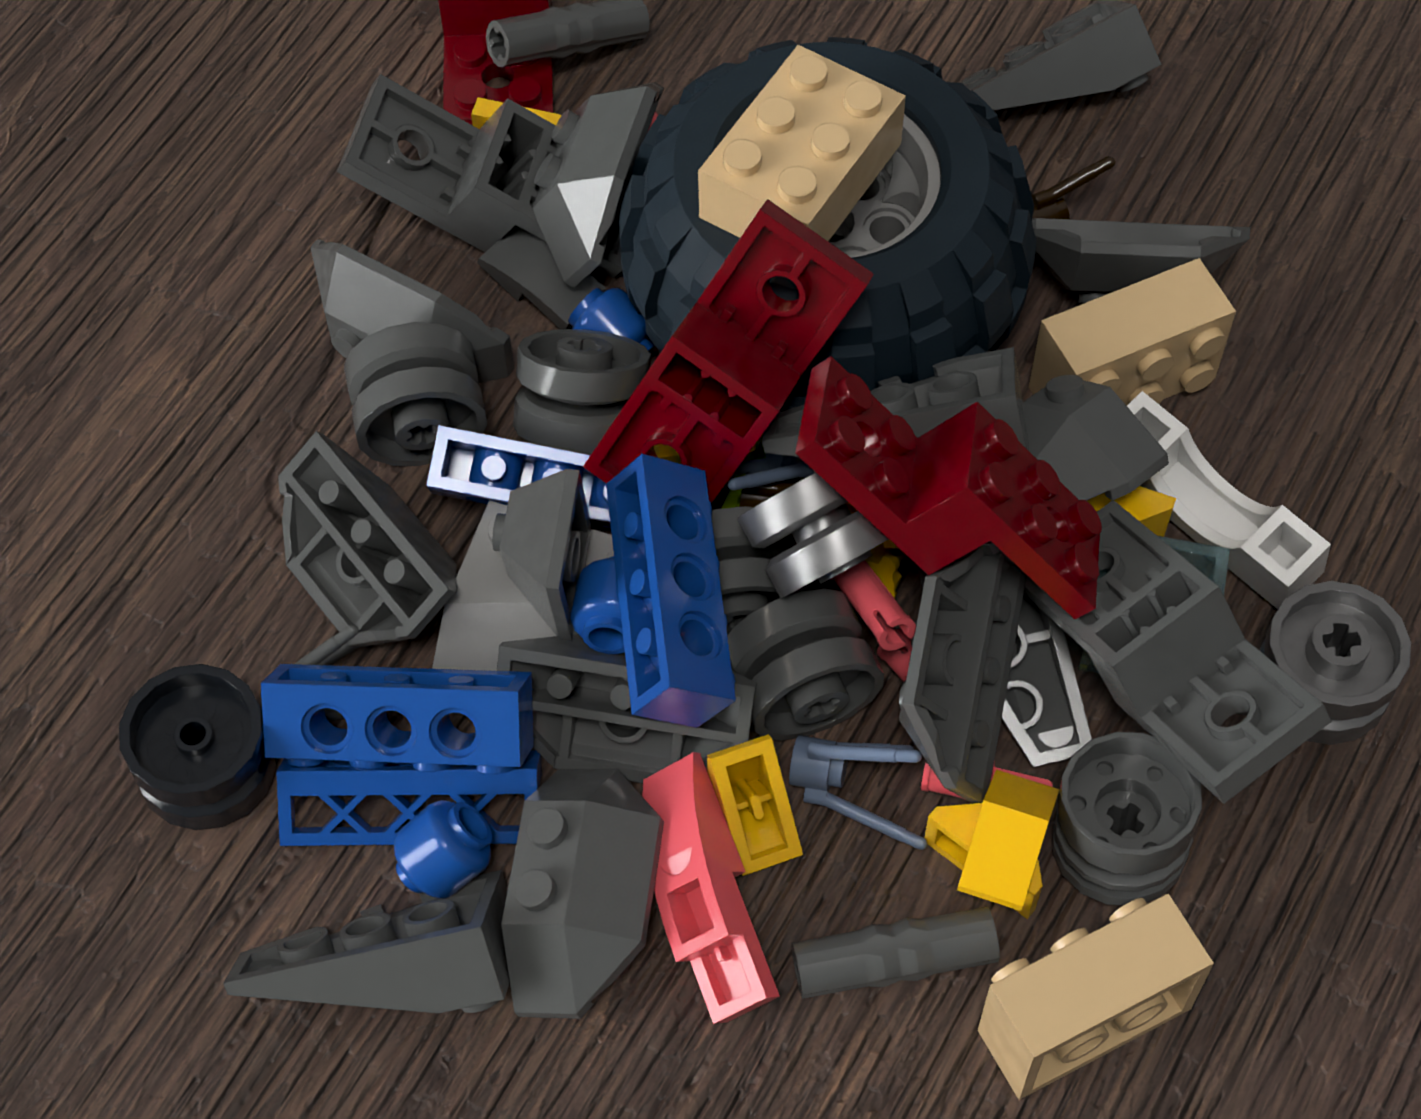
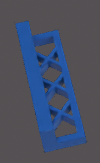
M530 751L521 767H515L512 771L501 774L481 773L477 771L476 765H451V767L441 771L426 772L413 768V763L389 762L387 765L375 769H358L350 766V761L326 760L324 763L316 766L297 767L289 765L287 758H284L276 771L280 846L394 845L398 832L404 827L401 825L407 819L412 820L420 813L417 809L431 795H449L456 803H467L475 808L490 827L492 832L490 844H516L520 825H498L482 808L497 794H524V800H526L539 788L542 776L541 754L537 751ZM468 794H483L476 802L467 796ZM367 795H383L401 813L388 826L371 827L353 809ZM402 795L418 796L410 803ZM294 796H319L336 814L323 827H295ZM338 796L353 797L345 803ZM344 819L352 827L336 826Z

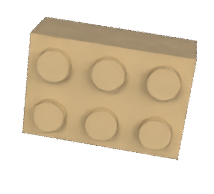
M797 45L698 170L699 218L740 238L762 205L769 199L822 238L829 241L901 145L906 95Z
M1200 258L1041 320L1029 388L1034 395L1043 389L1048 381L1055 377L1077 375L1084 381L1110 386L1126 406L1142 391L1158 404L1163 399L1183 391L1188 393L1197 392L1208 386L1216 378L1236 310Z
M1169 893L1147 904L1144 898L1135 899L1116 910L1109 918L1110 924L1090 934L1086 928L1074 930L1054 943L1051 947V954L1032 964L1029 963L1027 958L1018 959L1000 969L992 977L993 984L989 986L977 1031L1018 1100L1192 1009L1214 962Z

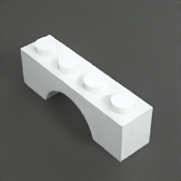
M1143 391L1127 405L1168 454L1169 464L1140 486L1176 498L1170 517L1174 524L1276 609H1279L1285 598L1302 587L1313 584L1324 573L1331 546L1328 541L1285 506H1265L1248 498L1230 485L1201 454L1192 439L1189 429Z

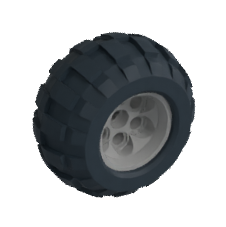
M828 37L827 42L797 44L793 40L769 44L749 52L748 60L740 64L722 63L718 67H714L684 88L679 104L673 105L666 116L658 115L647 132L632 167V177L621 203L619 224L621 264L627 294L638 314L643 315L646 323V334L660 353L740 239L699 218L698 170L797 45L906 95L901 145L828 241L874 275L803 372L780 411L805 404L812 368L830 356L850 374L859 376L866 383L869 390L872 391L879 387L878 381L898 376L902 383L908 384L935 376L933 365L952 358L984 353L988 350L995 351L1010 335L1025 304L1037 243L1032 223L1034 203L1022 158L1016 145L1007 147L998 115L973 90L970 91L963 83L943 81L941 68L905 50L900 49L889 52L867 46L865 40L842 37ZM782 276L770 278V286L778 297L785 300L799 299V291L793 281Z

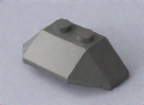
M656 82L591 95L575 112L567 109L558 120L552 132L551 139L557 142L554 153H550L544 159L536 173L534 184L540 186L532 210L563 281L573 288L597 268L602 261L609 236L632 176V167L650 127L659 99L664 91V87Z
M1032 218L1037 240L1034 259L1063 291L1079 292L1078 303L1089 302L1198 258L1201 259L1207 270L1212 274L1250 239V227Z
M317 239L310 247L331 343L345 358L348 357L350 350L365 337L387 327L412 322L440 323L459 330L471 342L478 383L509 377L515 369L510 335L497 327L490 328L486 326L476 314L444 294L344 244L326 243L323 240Z
M316 431L278 476L279 492L284 496L282 525L286 566L339 632L351 624L359 628L358 634L347 642L350 646L358 648L415 639L456 592L457 564L391 486L327 436Z
M991 541L931 575L925 576L918 619L915 621L916 630L911 639L912 651L907 678L902 684L899 694L901 708L899 721L944 788L973 804L983 803L991 782L1027 577Z
M573 634L572 641L559 640L557 636L507 641L499 645L497 671L532 672L533 748L554 769H618L628 781L643 783L645 778L693 752L701 754L707 770V755L749 741L757 683L735 671L733 673L735 677L736 701L698 728L632 715L625 653L605 654L595 651L578 634Z
M618 769L557 770L524 801L501 923L514 1013L518 1017L581 1019L594 1005L592 1000L609 987L645 947L664 821Z

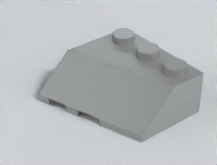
M490 500L487 504L456 576V592L444 605L432 669L497 671L499 645L502 642L556 636L507 575L501 552L493 550L492 537L495 518L498 513L506 514L508 505ZM591 529L585 567L596 560L614 556L611 534Z

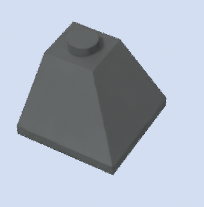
M573 469L562 470L510 491L506 514L498 513L496 515L492 537L493 550L501 552L509 578L559 640L572 641L574 629L570 619V611L577 580L582 569L585 568L592 527L580 470Z

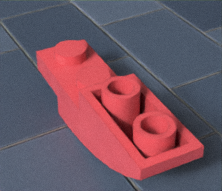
M693 752L643 780L642 797L664 821L654 893L670 947L676 962L690 961L713 1024L727 1023L780 997L735 880V877L746 871L701 754Z

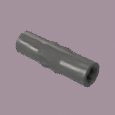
M600 0L589 3L576 2L565 7H550L540 12L492 20L486 29L487 49L493 62L502 68L548 58L561 59L571 54H585L599 48L643 40L649 32V13L643 0Z
M989 907L922 919L904 918L889 925L871 924L857 931L791 943L794 970L802 999L868 986L886 987L900 980L918 981L937 973L999 962L1000 958L996 927Z

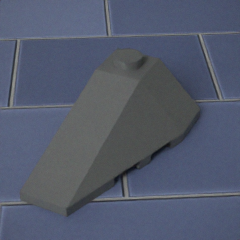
M1097 0L1044 29L1042 32L1046 38L1045 42L1040 41L1027 46H1017L1004 54L1006 57L1003 60L1005 67L996 72L994 67L985 68L975 72L959 83H963L970 91L973 90L992 110H999L1115 89L1120 93L1126 92L1148 80L1147 72L1162 64L1136 4L1118 0Z
M1014 347L942 361L933 365L935 375L933 377L908 384L902 383L898 376L878 381L879 387L870 391L893 415H898L905 419L917 438L978 401L995 419H1002L1008 423L1015 432L1018 441L1029 451L1028 433ZM804 405L777 413L763 432L762 444L765 453L799 457L795 454Z
M1061 375L1048 381L1043 389L1023 402L1029 452L1038 460H1044L1049 463L1057 473L1060 482L1079 500L1087 501L1105 493V496L1113 501L1131 493L1169 464L1167 452L1110 386L1084 381L1077 375Z
M916 564L923 591L925 576L928 574ZM1023 594L1001 720L1032 768L1071 759L1072 755L1087 744L1092 737L1064 630L1031 599Z
M502 870L478 875L457 894L446 899L430 897L422 892L419 893L422 901L420 904L391 914L384 913L381 904L360 911L361 917L347 923L339 932L329 935L325 927L317 926L241 952L223 983L227 995L429 1013H444L462 1009L466 1013L486 1010L494 1006L498 1001L504 1000L510 983L501 926L507 896Z

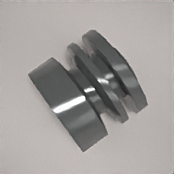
M1114 732L1091 739L1072 755L1061 779L1058 807L1053 824V855L1062 875L1081 894L1107 905H1125L1138 898H1144L1146 902L1160 898L1178 882L1188 860L1193 835L1202 810L1201 783L1153 736L1145 733Z

